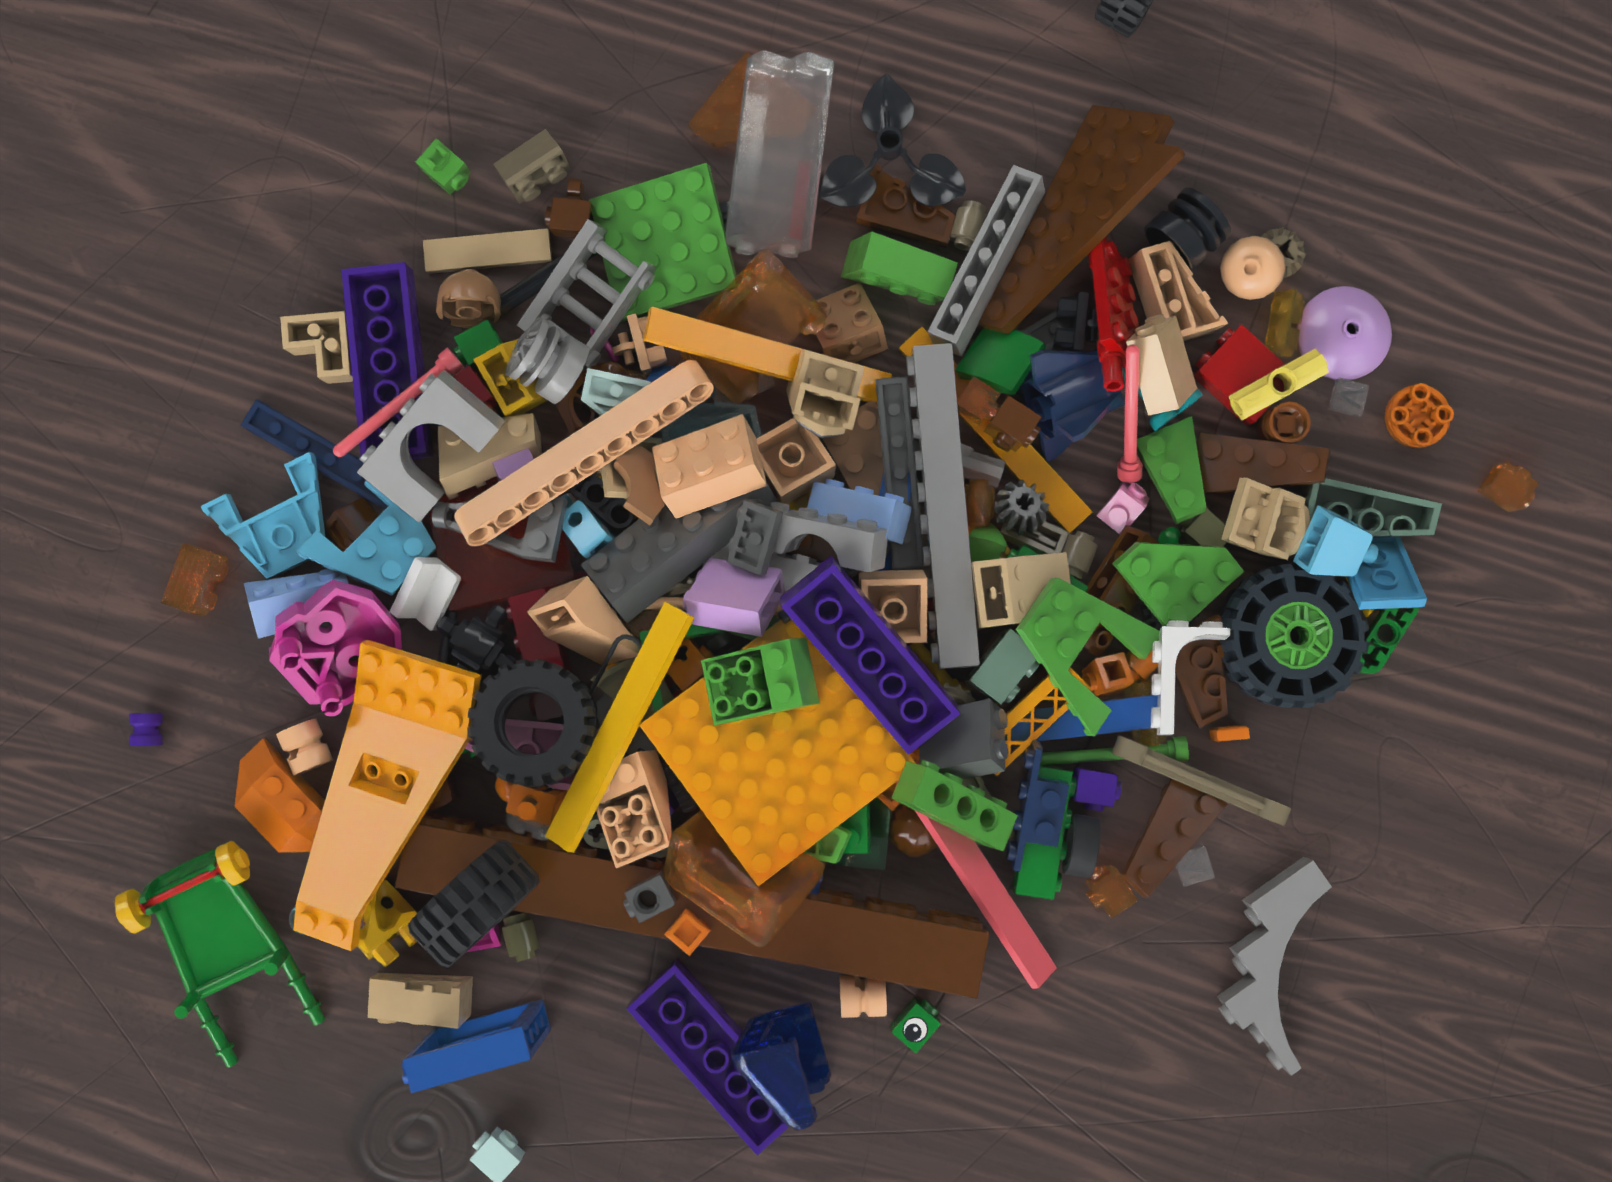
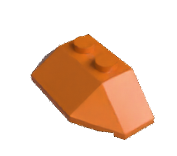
M263 738L240 760L234 806L278 853L311 852L325 800L300 774L293 776L287 760L266 738Z

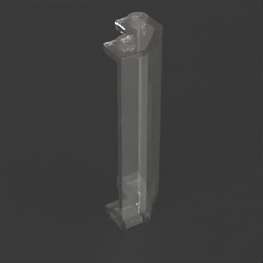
M765 50L747 58L725 233L726 244L736 248L735 252L744 255H753L754 252L774 253L784 257L795 258L798 257L799 253L811 250L834 60L808 51L789 59Z

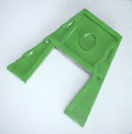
M1051 578L1016 628V631L1036 661L1043 664L1050 675L1049 680L1055 688H1059L1067 700V707L1073 716H1077L1085 727L1083 729L1085 734L1095 737L1112 710L1073 676L1068 669L1099 623L1138 659L1147 658L1152 650L1154 641L1159 639V630L1060 578Z

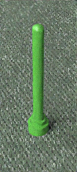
M1186 736L1172 737V740H1167L1166 744L1144 745L1180 762H1188L1189 760ZM1113 748L1042 753L1040 766L1125 759L1111 754Z

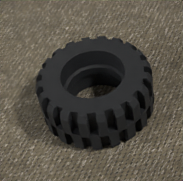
M523 659L517 660L515 665L505 664L498 668V674L495 676L489 675L483 681L486 685L482 691L476 690L472 698L476 700L474 709L469 708L467 718L472 719L471 727H467L468 737L474 741L475 745L472 746L475 755L483 760L482 765L488 771L494 772L497 775L496 777L517 785L542 787V785L559 783L565 777H571L577 772L576 769L586 758L595 739L596 729H599V719L596 718V710L598 708L595 700L589 694L590 690L576 675L556 663H549L546 660L535 659V661H528ZM528 693L549 695L559 704L564 716L563 730L558 741L548 751L540 754H525L518 751L508 741L505 731V721L509 709L520 697Z
M499 840L462 870L412 918L410 923H408L409 933L439 966L448 968L495 927L540 883L539 875L509 842Z

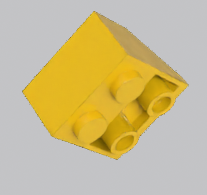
M519 339L502 343L473 359L506 417L522 415L547 401V399L535 392L538 377L525 387L519 383L520 377L513 380L506 375V368L511 358V353Z

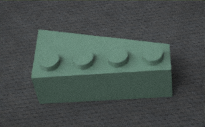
M1327 478L1325 483L1303 485L1301 497L1306 498L1304 505L1308 508L1311 519L1319 505L1355 522L1370 532L1373 537L1434 535L1442 503Z

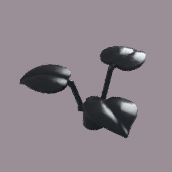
M885 74L872 86L862 107V120L866 128L871 132H879L877 135V151L874 152L873 158L866 168L863 161L853 155H843L833 160L824 174L820 197L825 202L837 207L849 208L866 203L876 191V181L869 173L874 169L878 160L883 158L884 160L891 161L899 156L904 159L910 170L916 173L910 180V191L913 197L922 205L930 207L944 205L964 196L966 188L960 171L945 156L935 153L926 154L922 157L919 168L914 165L907 154V150L903 148V137L900 132L913 119V102L907 92L889 74Z

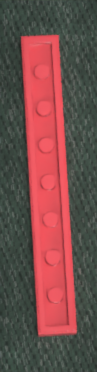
M919 759L914 760L916 764H919ZM915 811L1032 989L1040 988L1057 967L975 841Z

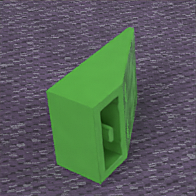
M806 638L786 639L701 660L714 726L820 704Z

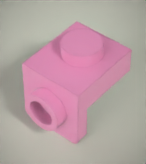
M1122 482L1118 490L1098 512L1097 517L1120 534L1126 525L1130 526L1144 511L1149 497L1146 496V491L1137 483Z

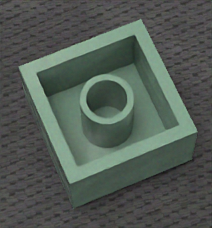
M1005 629L979 660L980 665L974 667L964 680L996 704L1010 703L1021 689L1017 686L1019 681L1026 676L1029 678L1036 671L1040 663L1036 661L1017 633L1012 629Z

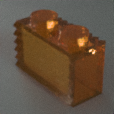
M182 543L161 603L196 616H206L208 612L213 610L217 602V594H214V592L217 590L219 582H222L227 575L228 564L225 563L228 557L193 544Z

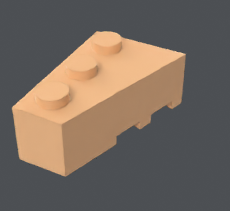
M1170 241L1140 249L1129 258L1133 270L1132 275L1146 318L1164 314L1165 318L1176 316L1183 341L1213 333L1228 324L1224 316H1219L1209 302L1211 298L1207 292H1202L1191 276L1193 275L1192 271Z

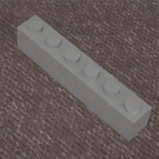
M1016 165L1012 166L928 330L933 344L952 343L954 354L962 356L1045 194L1042 175Z

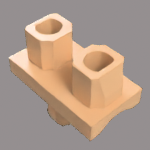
M636 313L628 315L627 319L633 341L629 342L627 332L618 334L620 344L612 348L614 356L623 355L625 364L631 365L635 363L633 353L636 352L643 375H650L652 369L668 363L664 346L659 345L646 348L643 337L647 317L638 318Z

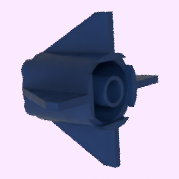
M1098 349L1090 352L1040 350L1030 355L1032 372H1029L1016 394L1022 398L1024 406L1041 416L1037 426L1041 428L1039 434L1042 456L1046 462L1057 458L1072 442L1086 437L1106 414L1123 407L1125 404L1121 390L1109 392L1103 386L1102 363L1099 361Z

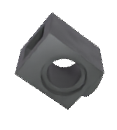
M663 871L628 888L624 893L626 898L623 899L629 916L631 918L636 916L639 923L674 906L678 901ZM644 890L654 892L657 897V903L653 906L644 905L640 901V892Z

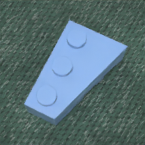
M827 478L825 484L814 481L807 508L818 510V515L826 517L828 514L846 515L847 521L857 522L859 519L876 521L877 527L887 529L885 537L886 539L888 537L887 541L903 545L912 511L911 506L903 503L904 497L885 493V497L873 495L874 490L861 486H855V490L843 488V482Z
M324 569L318 573L244 583L258 638L275 634V616L295 602L305 603L321 586L333 579L348 583L346 575L336 570Z

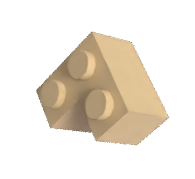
M345 311L280 317L284 350L294 356L316 354L317 377L328 384L353 382Z

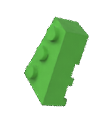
M870 232L850 241L841 277L883 288L895 294L916 297L917 301L927 305H935L937 302L944 301L953 283L958 262L878 233Z

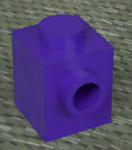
M1075 767L1073 778H1076V790L1074 797H1070V799L1084 802V808L1090 810L1104 811V806L1114 807V801L1119 800L1121 794V781H1117L1118 775Z

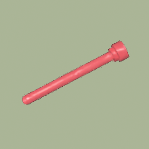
M1134 344L1129 345L1126 349L1124 456L1117 463V477L1119 480L1127 483L1137 482L1143 476V463L1137 456L1140 350Z
M447 347L437 355L439 359L435 361L436 365L335 445L333 448L334 455L342 457L397 414L411 397L415 399L423 392L419 387L431 373L437 377L445 370L450 375H456L464 368L462 363Z

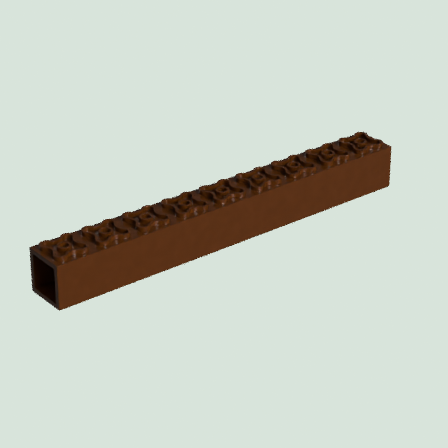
M428 812L426 816L422 817L402 850L395 888L437 895L483 852L499 840L509 842L539 875L540 883L513 909L515 911L670 940L664 935L685 908H688L711 928V931L698 946L978 999L989 932L983 923L979 922V918L975 916L956 914L934 908H929L928 913L916 910V906L912 904L893 902L871 896H866L865 901L854 899L853 894L849 892L825 889L808 884H803V888L800 889L790 887V881L777 878H769L758 887L751 876L745 872H741L740 877L727 875V869L700 865L689 861L678 860L677 864L664 863V857L646 856L616 868L610 852L602 851V848L592 847L586 842H580L575 852L572 853L567 852L551 840L539 839V833L517 830L490 824L489 828L476 827V821L449 817L438 813ZM663 871L678 901L674 906L639 923L636 916L631 918L626 911L623 899L626 898L624 893L628 888ZM650 890L640 892V901L644 905L653 906L657 903V897L654 892Z

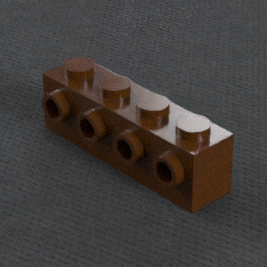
M1128 525L1124 527L1087 586L1089 588L1086 593L1126 614L1130 613L1139 596L1112 563L1135 542L1159 544L1148 533ZM1099 623L1082 650L1100 658L1114 636Z

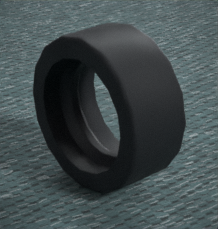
M1073 814L1071 816L1070 827L1067 829L1065 841L1067 842L1066 857L1064 861L1062 860L1064 874L1083 878H1090L1097 863L1101 839V823L1099 818L1080 814Z

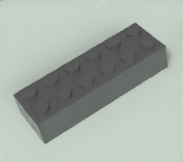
M766 482V487L677 519L667 505H665L651 525L638 519L583 562L581 566L625 622L628 623L706 562L709 557L711 558L729 544L730 539L735 534L738 523L736 519L738 509L744 500L758 498L763 500L764 505L769 507L770 503L778 501Z

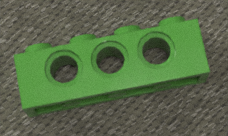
M921 760L920 764L906 761L892 799L983 846L1004 851L1018 816L1006 809L1007 803L994 797L985 798V791L972 785H967V787L961 785L963 779L946 772L944 775L940 774V767L931 762Z

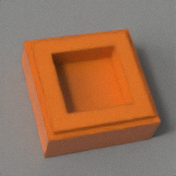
M1244 725L1211 727L1209 729L1210 740L1250 739L1249 727Z
M685 908L664 935L690 956L708 935L711 928L688 908Z

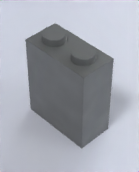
M990 698L957 705L960 715L920 746L919 764L921 760L931 762L940 767L939 773L942 775L946 772L961 779L1003 772L1005 771V758L1008 757V747L1005 742V728L1008 725L1007 715Z

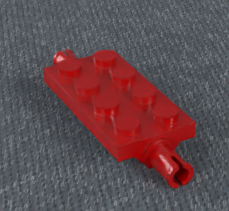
M1107 235L1088 254L1089 267L1093 271L1099 330L1097 347L1099 361L1102 363L1103 386L1109 392H1116L1124 388L1122 367L1126 370V349L1128 347L1126 341L1136 333L1135 328L1139 326V322L1133 310V301L1136 300V296L1130 284V275L1133 274L1131 263L1127 257L1123 258L1116 244L1114 241H1109Z

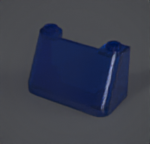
M811 1002L766 1012L749 1019L731 1051L734 1067L786 1126H793L794 1130L810 1127L813 1122H816L818 1115L816 1107L812 1106L809 1094L823 1091L825 1084L831 1078L830 1067Z

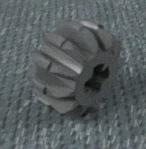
M1024 480L1019 481L1017 485L1010 482L1006 484L1004 490H1000L996 495L997 502L993 506V512L999 514L996 518L997 523L1005 522L1007 524L1006 532L1015 528L1018 536L1023 535L1025 531L1031 534L1036 531L1038 526L1045 522V513L1049 509V504L1043 502L1045 492H1035L1036 483L1026 487Z

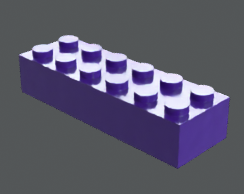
M405 262L341 269L358 427L425 374L414 271ZM420 394V395H419L417 398H415L414 400L417 401L418 398H419L422 394ZM398 412L360 442L361 457L371 445L378 448L383 442V439L379 437L382 431L391 421L397 425L403 418V415ZM430 423L418 425L410 433L408 448L412 460L434 457Z
M832 555L780 597L782 609L908 755L960 715V711L953 698Z
M678 958L629 1002L626 1008L627 1011L757 1156L806 1112V1101Z

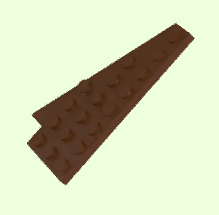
M1098 105L1091 106L979 321L983 328L1009 334L1184 158L1185 153L1181 147L1164 145L1175 123L1170 115Z

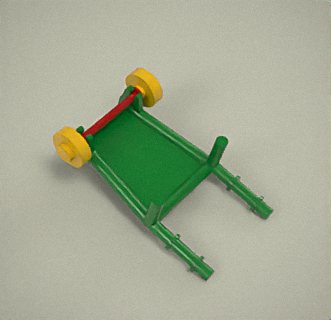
M233 841L222 844L157 876L144 887L141 894L135 889H128L115 897L116 917L131 933H137L148 928L151 924V914H156L187 992L185 998L175 1008L174 1014L177 1018L183 1019L194 1007L202 1021L200 1027L205 1028L217 1049L215 1051L216 1056H221L227 1068L239 1062L232 1049L234 1044L233 1042H228L217 1022L219 1016L213 1014L205 1000V997L263 969L266 974L275 975L282 966L289 978L288 986H293L304 1006L302 1012L308 1014L314 1026L326 1020L319 1007L321 1005L320 1000H315L305 981L306 974H301L289 949L243 886L242 882L250 878V860L247 853L242 848L240 849Z

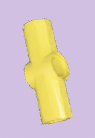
M1315 348L1229 395L1230 405L1235 414L1241 420H1244L1329 373L1327 362L1323 355ZM1274 377H1278L1283 381V392H1279L1274 388Z

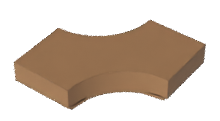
M637 444L619 456L613 467L622 476L627 487V499L623 507L648 525H651L666 504L661 498L660 489L655 479L654 455Z

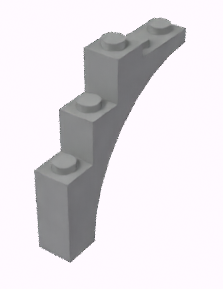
M1306 857L1299 859L1242 900L1248 908L1244 911L1245 915L1255 927L1259 925L1260 927L1229 948L1235 956L1231 959L1232 963L1244 977L1217 996L1222 1003V1006L1218 1009L1230 1025L1235 1022L1242 1029L1247 1027L1259 1044L1261 1042L1266 1044L1270 1050L1266 1056L1277 1070L1283 1068L1291 1076L1299 1071L1301 1066L1289 1047L1281 1023L1278 1001L1280 967L1286 945L1297 923L1311 905L1332 887L1314 860Z

